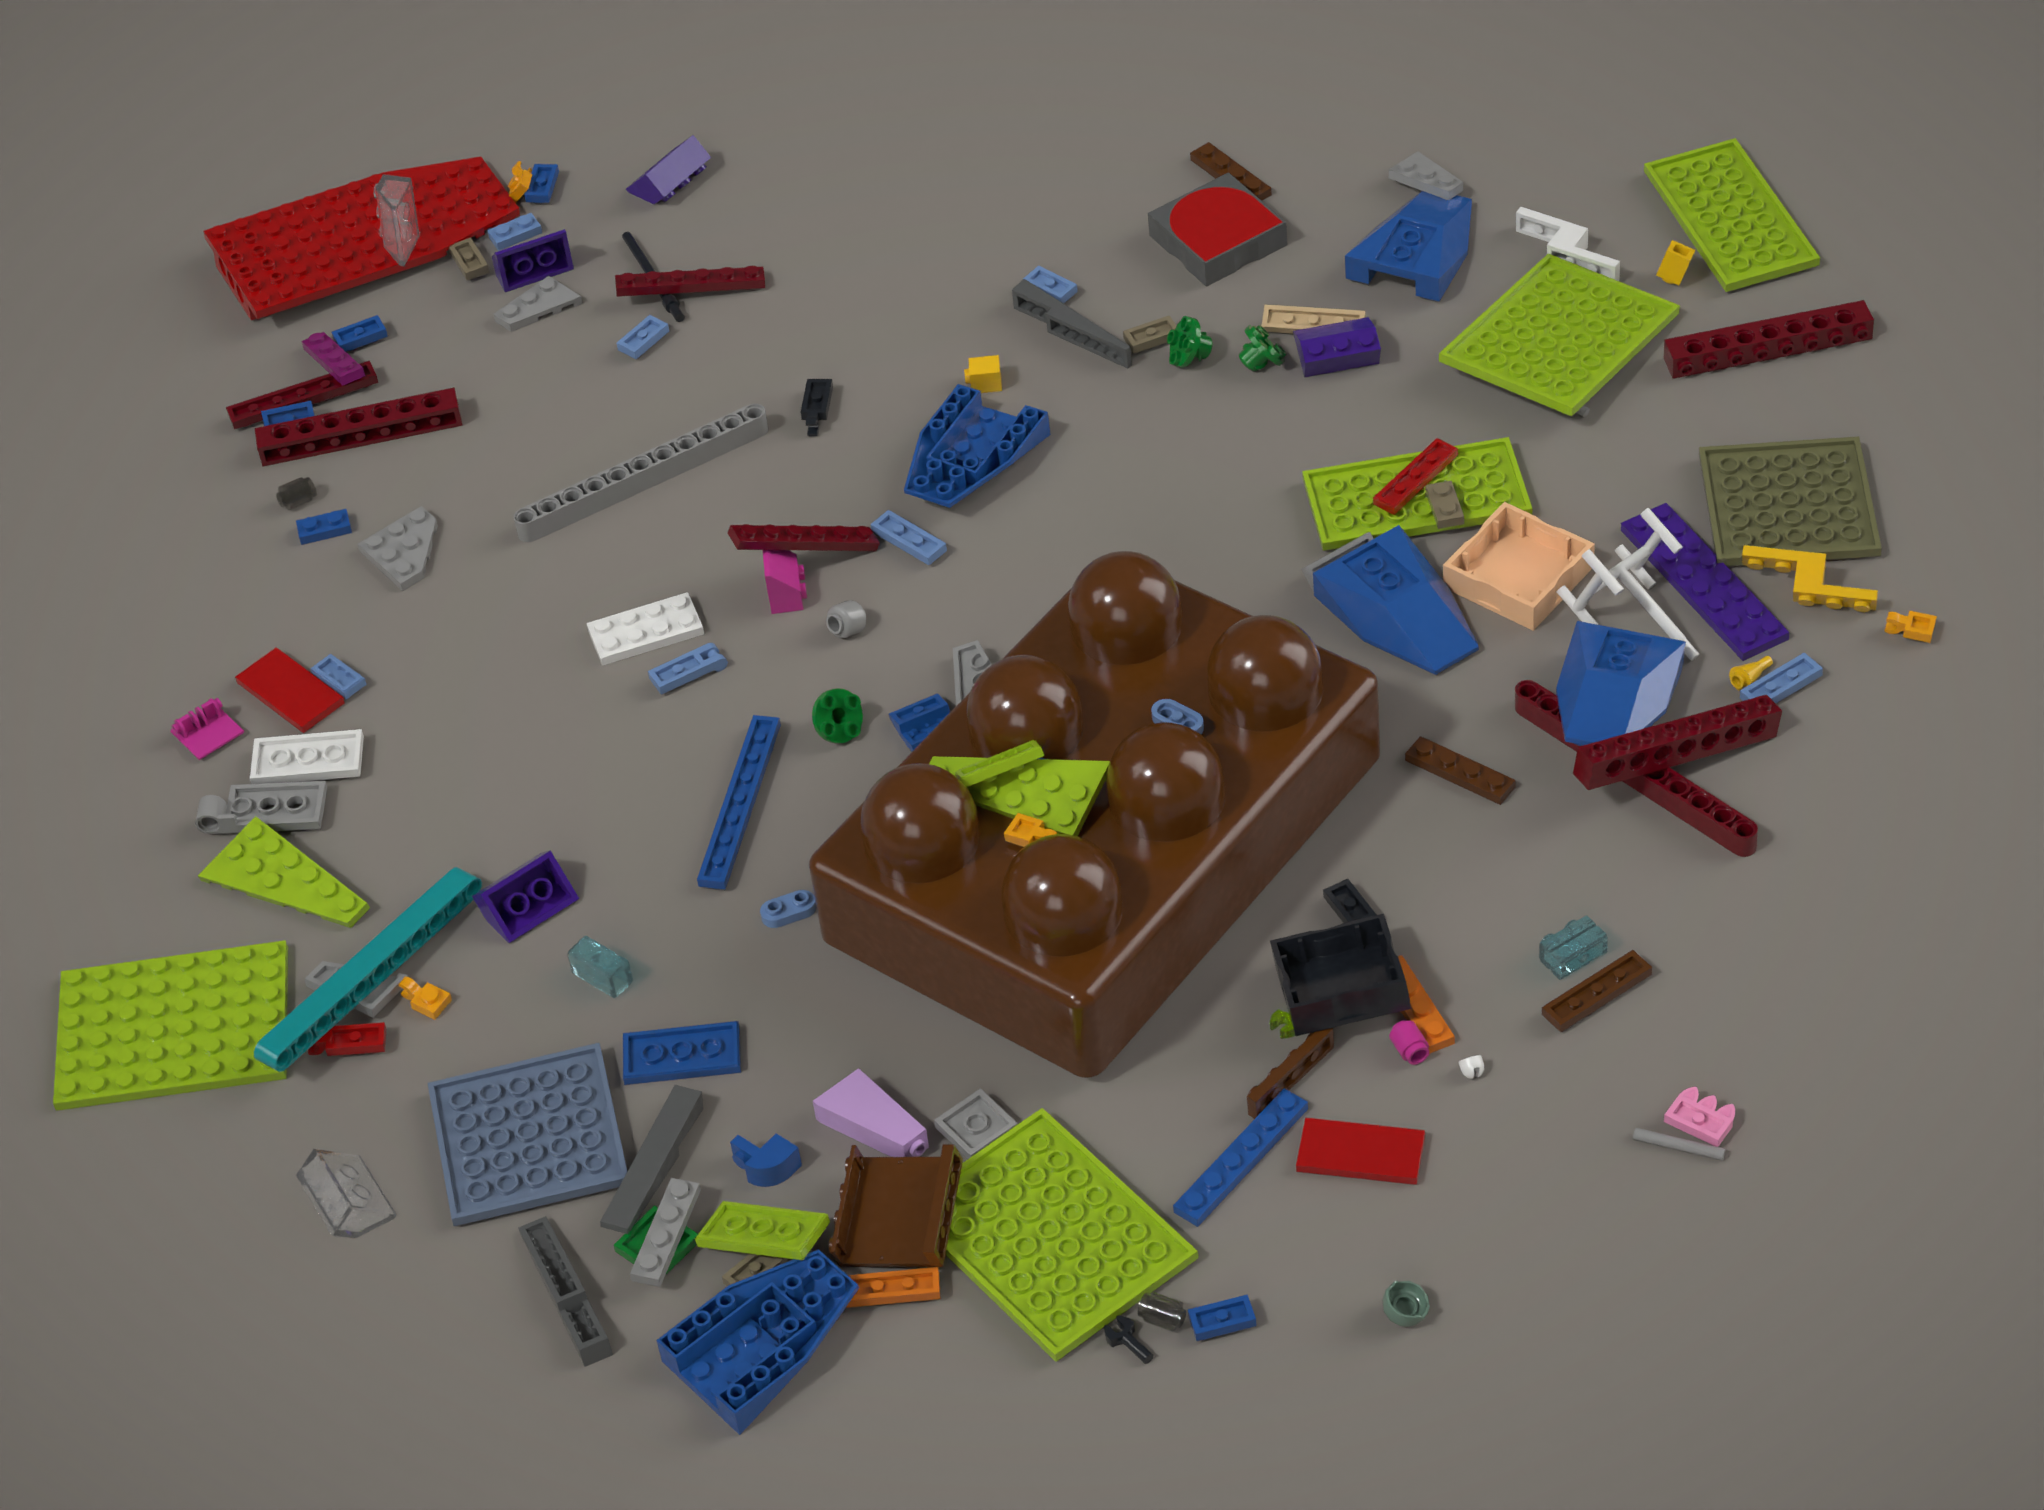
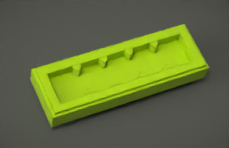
M1032 740L959 769L955 772V776L966 787L978 782L989 783L997 779L998 774L1006 771L1009 773L1019 771L1025 767L1024 764L1041 758L1044 754L1036 740Z

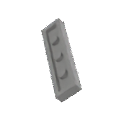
M675 1178L670 1179L631 1270L630 1276L632 1281L661 1286L701 1192L699 1183Z

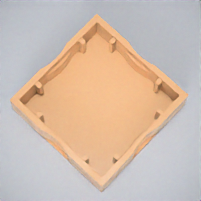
M1504 502L1483 523L1477 534L1466 541L1443 564V581L1450 588L1451 592L1534 631L1563 600L1557 594V590L1565 585L1571 592L1590 572L1592 568L1582 558V555L1589 549L1594 553L1595 543L1562 528L1551 526L1536 516Z

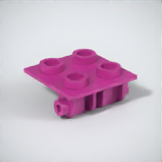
M210 698L201 705V708L195 707L196 714L193 711H189L188 714L174 720L175 724L171 725L172 729L170 732L198 760H201L244 733V730L221 709L223 705L218 698L214 700Z

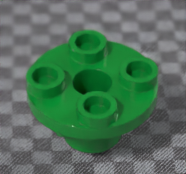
M1183 316L1175 330L1171 329L1167 336V343L1170 344L1169 363L1171 365L1184 368L1192 362L1194 357L1198 358L1200 362L1202 359H1206L1212 351V339L1210 336H1207L1206 332H1201L1199 321L1196 318Z
M1248 325L1244 331L1251 342L1243 345V350L1239 353V359L1246 368L1251 371L1260 370L1267 365L1268 359L1278 366L1285 362L1286 351L1279 344L1276 343L1274 345L1268 339L1270 335L1261 325L1257 327Z
M841 688L829 689L823 692L815 701L812 710L813 725L819 736L830 743H845L859 736L863 722V711L859 696Z

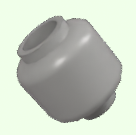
M844 601L833 605L829 609L826 624L829 631L836 637L848 638L860 633L865 628L866 613L856 601Z

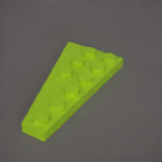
M933 756L929 764L941 767L955 775L957 770L987 758ZM1036 759L1024 764L1025 767L1019 771L1012 773L1006 771L998 774L997 779L989 783L978 782L967 788L977 806L1013 819L1017 813L1043 820L1045 829H1052L1057 834L1078 836L1107 779L1110 761Z
M256 816L198 875L199 879L209 884L210 882L221 885L222 888L228 890L235 889L246 893L247 896L282 907L289 906L295 908L298 912L304 914L308 912L320 916L323 920L352 928L370 909L367 902Z

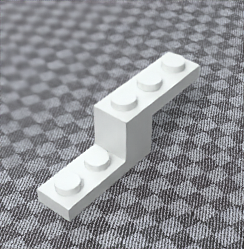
M1520 207L1517 210L1516 232L1549 242L1547 244V254L1554 255L1619 281L1620 261L1586 250L1588 248V228L1524 207Z

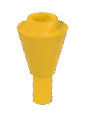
M1765 656L1757 662L1731 668L1729 672L1731 684L1739 691L1752 684L1765 669L1773 664L1772 658Z

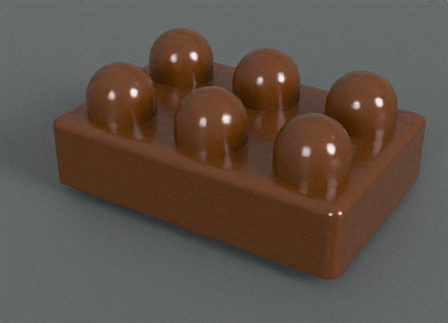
M1117 551L1102 555L1089 563L1080 572L1072 588L1002 660L992 664L978 677L971 692L897 768L882 776L873 785L865 801L813 853L809 861V869L822 938L828 945L1070 1073L1084 1078L1097 1076L1107 1068L1380 757L1377 677L1368 668L1315 645L1310 636L1290 620L1272 615L1252 616L1174 580L1164 566L1147 555L1132 551ZM1162 699H1171L1198 712L1203 717V733L1200 734L1181 724L1171 722L1154 723L1151 712L1153 704ZM1036 740L1042 748L1044 756L1041 758L1110 762L1107 770V779L1078 836L1068 834L1049 835L1036 839L1023 847L1005 841L1004 832L1013 821V818L975 805L968 788L960 779L941 767L929 764L932 757L989 758L1029 741Z

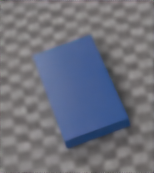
M739 1021L623 1033L624 1085L741 1073Z

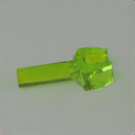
M1280 1009L1276 1010L1270 1019V1030L1285 1024L1280 1029V1038L1294 1037L1295 1033L1289 1013Z

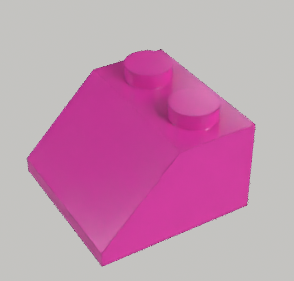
M762 550L771 613L777 614L803 610L802 599H807L806 584L801 583V580H805V571L803 564L798 565L797 554L790 550Z

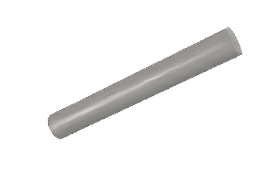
M1635 1128L1633 1140L1722 1161L1725 1156V1148L1640 1128Z

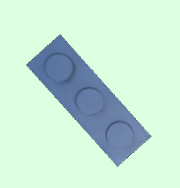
M887 510L871 524V530L874 534L927 565H931L947 551L945 542L890 510Z
M1802 653L1740 690V699L1744 701L1767 694L1777 703L1821 677L1823 668L1806 653Z

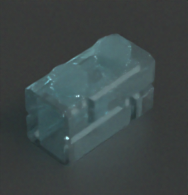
M1587 915L1579 920H1571L1565 925L1564 929L1556 934H1547L1539 943V959L1548 969H1551V972L1559 980H1562L1607 953V934L1599 926H1596L1595 922Z
M588 936L580 939L567 953L572 973L612 998L618 997L633 981L629 961L620 955L617 956L615 952Z

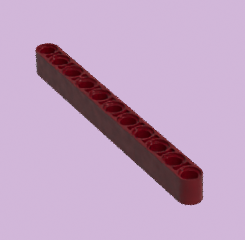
M1523 680L1517 683L1515 686L1516 712L1577 752L1580 746L1565 742L1557 695L1532 680ZM1666 768L1622 781L1735 855L1748 857L1756 852L1757 824L1673 769Z

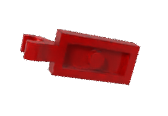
M385 1022L333 1026L308 1049V1054L320 1055L324 1050H326L327 1056L385 1052L387 1030Z

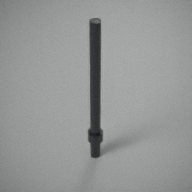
M625 232L622 238L645 273L655 271L632 234ZM659 294L666 311L672 314L676 322H682L685 316L679 308L680 304L676 297L671 294Z

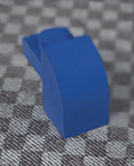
M777 1133L761 1148L740 1135H737L730 1142L733 1161L740 1168L745 1169L748 1182L755 1186L770 1187L786 1181L802 1166L799 1148Z

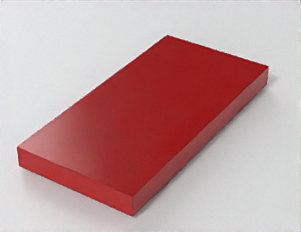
M277 647L235 676L237 684L303 734L345 704L343 696Z
M1305 1117L1296 1162V1172L1417 1185L1425 1141V1130Z

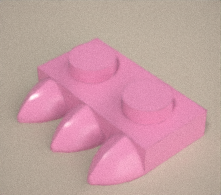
M1691 1087L1682 1091L1664 1114V1122L1718 1147L1733 1127V1119L1735 1117L1734 1104L1725 1105L1715 1111L1717 1106L1716 1096L1705 1097L1697 1103L1699 1095L1697 1087Z

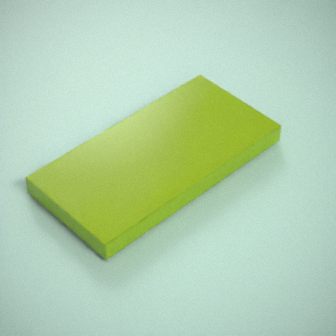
M722 1201L699 1232L695 1241L697 1247L804 1260L829 1225L830 1220L826 1213Z

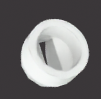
M1481 1055L1468 1057L1458 1062L1461 1072L1468 1079H1473L1474 1074L1476 1078L1483 1074L1484 1063Z

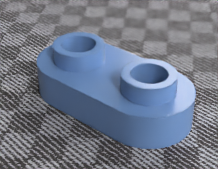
M1162 699L1153 704L1151 712L1154 723L1171 722L1181 724L1200 734L1203 733V717L1198 712L1171 699Z
M798 890L766 901L760 908L763 924L770 928H778L812 916L817 908L815 896L810 891Z

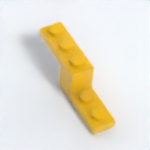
M1743 545L1742 565L1750 569L1774 568L1782 573H1788L1791 570L1796 571L1793 601L1798 602L1800 605L1813 606L1814 604H1822L1831 609L1850 607L1859 612L1876 610L1878 590L1823 585L1826 554Z

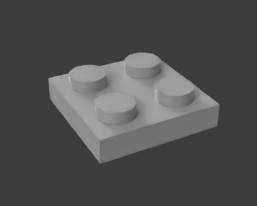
M981 1088L934 1120L935 1128L954 1144L967 1159L1018 1125Z

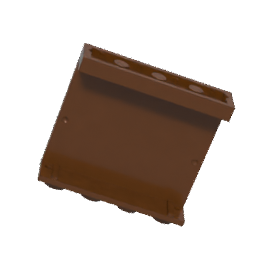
M943 1144L941 1157H863L856 1145L851 1146L850 1156L845 1161V1181L840 1186V1206L834 1215V1235L829 1240V1252L840 1267H943L963 1158L954 1144Z

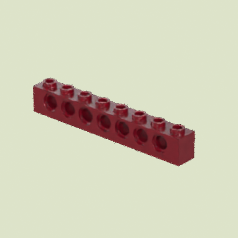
M1861 300L1664 339V361L1672 379L1801 354L1873 339L1874 319L1865 301Z
M455 387L258 427L255 428L257 450L262 467L463 425Z
M1766 694L1583 745L1577 749L1573 775L1587 790H1592L1777 737L1782 710Z

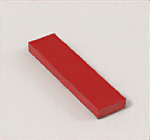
M1436 438L1373 497V505L1395 515L1458 456V448Z

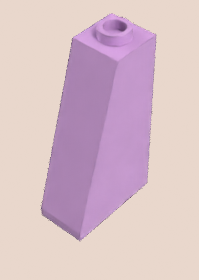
M859 1068L813 1100L817 1121L890 1157H919L929 1148L926 1129Z

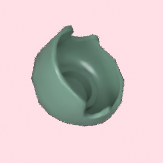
M1394 1281L1385 1290L1382 1299L1384 1313L1391 1322L1399 1326L1410 1327L1420 1323L1430 1309L1426 1292L1420 1285L1411 1281Z

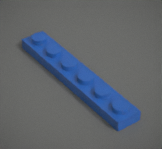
M1283 1088L1173 1205L1174 1213L1198 1227L1308 1110V1102Z

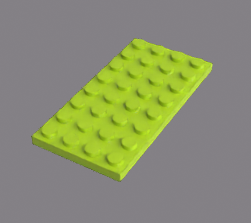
M1736 138L1644 164L1645 174L1725 292L1820 265L1819 255Z
M1509 437L1455 446L1458 448V456L1427 485L1452 481L1464 515V524L1438 529L1426 496L1425 487L1395 515L1373 505V497L1422 451L1302 471V479L1322 550L1340 548L1367 532H1370L1373 538H1376L1400 525L1408 537L1482 525L1504 502L1533 515V508Z

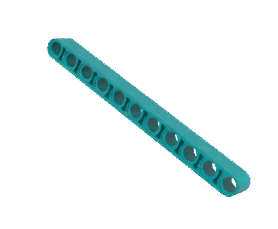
M458 867L451 869L261 1038L254 1049V1058L278 1072L286 1070L474 900L472 896L481 891V879Z

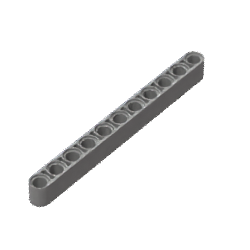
M758 403L749 404L517 510L513 518L518 538L523 542L538 540L764 436L768 432V422L764 406Z

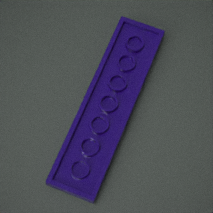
M1667 503L1651 509L1683 548L1674 554L1661 540L1648 560L1742 661L1789 640V631L1724 563H1717L1716 554ZM1640 514L1621 523V531L1637 549L1644 546L1654 532Z

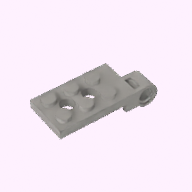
M326 781L231 785L227 804L225 800L216 795H206L200 799L195 826L198 830L207 834L240 833L256 816L274 831L321 829L327 794ZM294 804H302L298 808H292ZM267 805H275L271 809L264 810Z

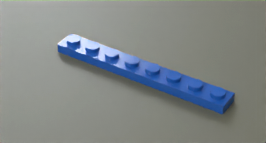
M753 715L697 878L698 887L726 890L781 726L780 718L758 715Z

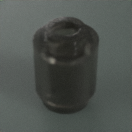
M300 477L279 486L276 498L281 507L291 510L312 501V497H315L317 492L309 477Z
M1156 1292L1152 1294L1145 1293L1138 1306V1316L1142 1317L1144 1322L1174 1331L1177 1327L1180 1328L1186 1318V1310L1183 1309V1302Z

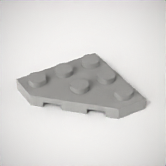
M420 506L358 543L359 551L397 587L404 591L425 577L426 562L430 558L433 547L432 539L438 528L437 520L423 506Z

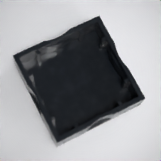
M1384 913L1345 922L1328 929L1308 931L1270 940L1276 971L1295 1036L1411 1009L1406 979L1399 958L1394 952L1392 937Z

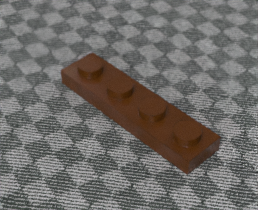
M1210 142L1190 152L1191 161L1215 179L1229 172L1261 201L1272 195L1270 186Z
M1422 736L1405 753V761L1499 805L1516 788L1515 779Z
M1631 950L1542 1007V1015L1557 1030L1563 1032L1651 976L1652 966L1634 950Z
M1333 1028L1310 1033L1303 1044L1297 1049H1293L1284 1062L1278 1067L1273 1068L1265 1080L1249 1091L1247 1095L1249 1116L1255 1119L1283 1088L1289 1091L1334 1048Z

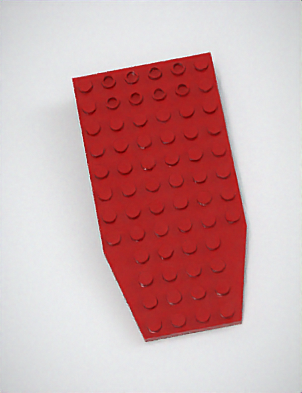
M480 156L374 174L340 187L328 189L312 196H306L303 199L214 226L203 232L205 240L213 250L217 269L252 321L440 259L447 255V250L453 244L473 236L477 239L485 235L486 229L494 228L520 216V211L517 204L509 197L508 192Z

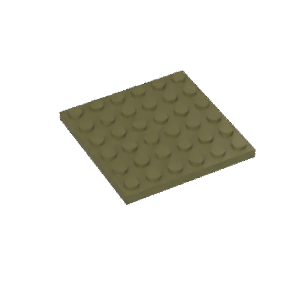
M1859 436L1699 447V460L1717 563H1724L1726 566L1742 565L1743 545L1826 554V560L1881 556L1882 548Z

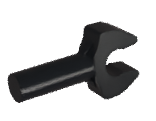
M1116 1317L1117 1325L1122 1329L1120 1332H1115L1108 1325H1104L1106 1341L1111 1347L1124 1344L1144 1364H1148L1153 1359L1154 1355L1133 1336L1135 1325L1130 1318Z

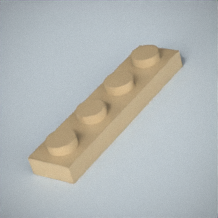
M1264 305L1261 326L1267 332L1293 334L1295 330L1366 318V312L1361 310Z

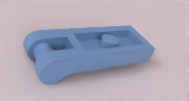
M707 643L649 670L648 676L662 695L713 670L718 672L724 670L727 667L728 661L722 654H719V649L714 643Z

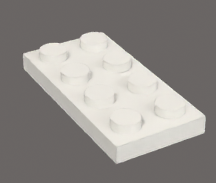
M688 592L586 623L602 666L704 635L703 626Z
M362 729L255 738L250 772L251 784L360 777L364 740Z

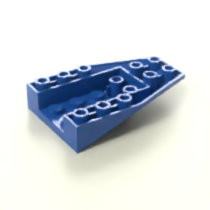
M1421 191L1375 227L1345 255L1346 279L1369 284L1376 272L1379 271L1415 280L1416 296L1440 301L1468 255L1472 199L1456 195L1452 199L1446 200Z
M958 384L919 434L904 493L951 508L1051 435L1048 412L1025 405L1017 417L982 406L981 391Z
M1400 525L1313 573L1314 596L1361 640L1432 674L1440 673L1479 650V645L1450 588Z
M1577 621L1556 687L1565 742L1583 746L1651 727L1667 712L1683 670L1686 641Z
M816 1250L807 1254L804 1260L794 1259L728 1285L656 1340L661 1360L730 1427L741 1435L809 1361L858 1291L859 1286L820 1250Z

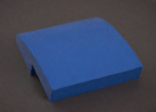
M937 693L891 712L889 717L897 732L912 752L950 713L947 702Z

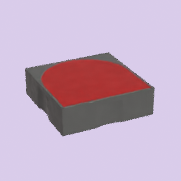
M1229 172L1148 213L1149 236L1169 254L1178 258L1185 268L1206 287L1236 272L1242 266L1260 260L1288 245L1286 222Z

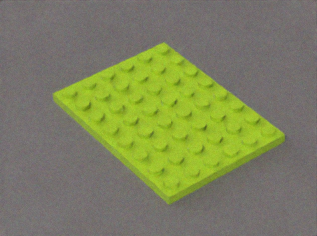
M1547 254L1439 353V362L1560 411L1563 414L1573 416L1679 314L1680 305L1554 255Z
M286 940L61 971L53 1096L55 1110L287 1079V1069L278 1072L254 1058V1049L260 1039L287 1016L288 946Z
M1041 1108L962 1163L946 1256L1057 1362L1104 1328V1325H1108L1117 1316L1123 1314L1198 1259V1251L1047 1111Z

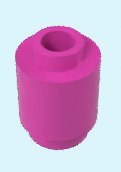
M1400 1021L1393 1026L1389 1038L1402 1059L1411 1065L1423 1062L1429 1056V1044L1413 1021Z

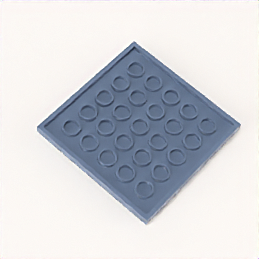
M600 1042L427 1083L453 1226L618 1188L627 1173Z

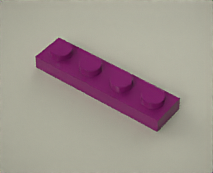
M314 333L308 339L301 341L304 350L341 385L348 384L365 376L363 367L326 333Z

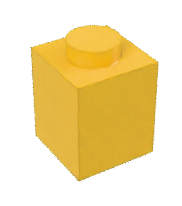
M1672 240L1656 276L1662 278L1666 283L1680 285L1695 253V249Z
M999 355L968 358L969 368L964 369L966 384H971V388L979 390L981 393L1002 391Z

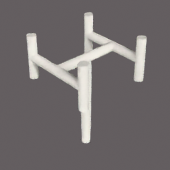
M1647 508L1640 515L1654 532L1644 546L1631 554L1623 544L1615 549V553L1622 561L1609 571L1590 549L1583 553L1582 558L1595 571L1590 582L1577 599L1565 585L1557 590V594L1582 622L1598 625L1585 609V606L1592 596L1606 585L1615 596L1620 594L1624 588L1616 580L1619 577L1620 581L1671 639L1686 641L1685 655L1693 661L1699 656L1698 651L1628 571L1630 569L1649 590L1656 582L1642 566L1661 540L1674 554L1683 548L1655 514Z

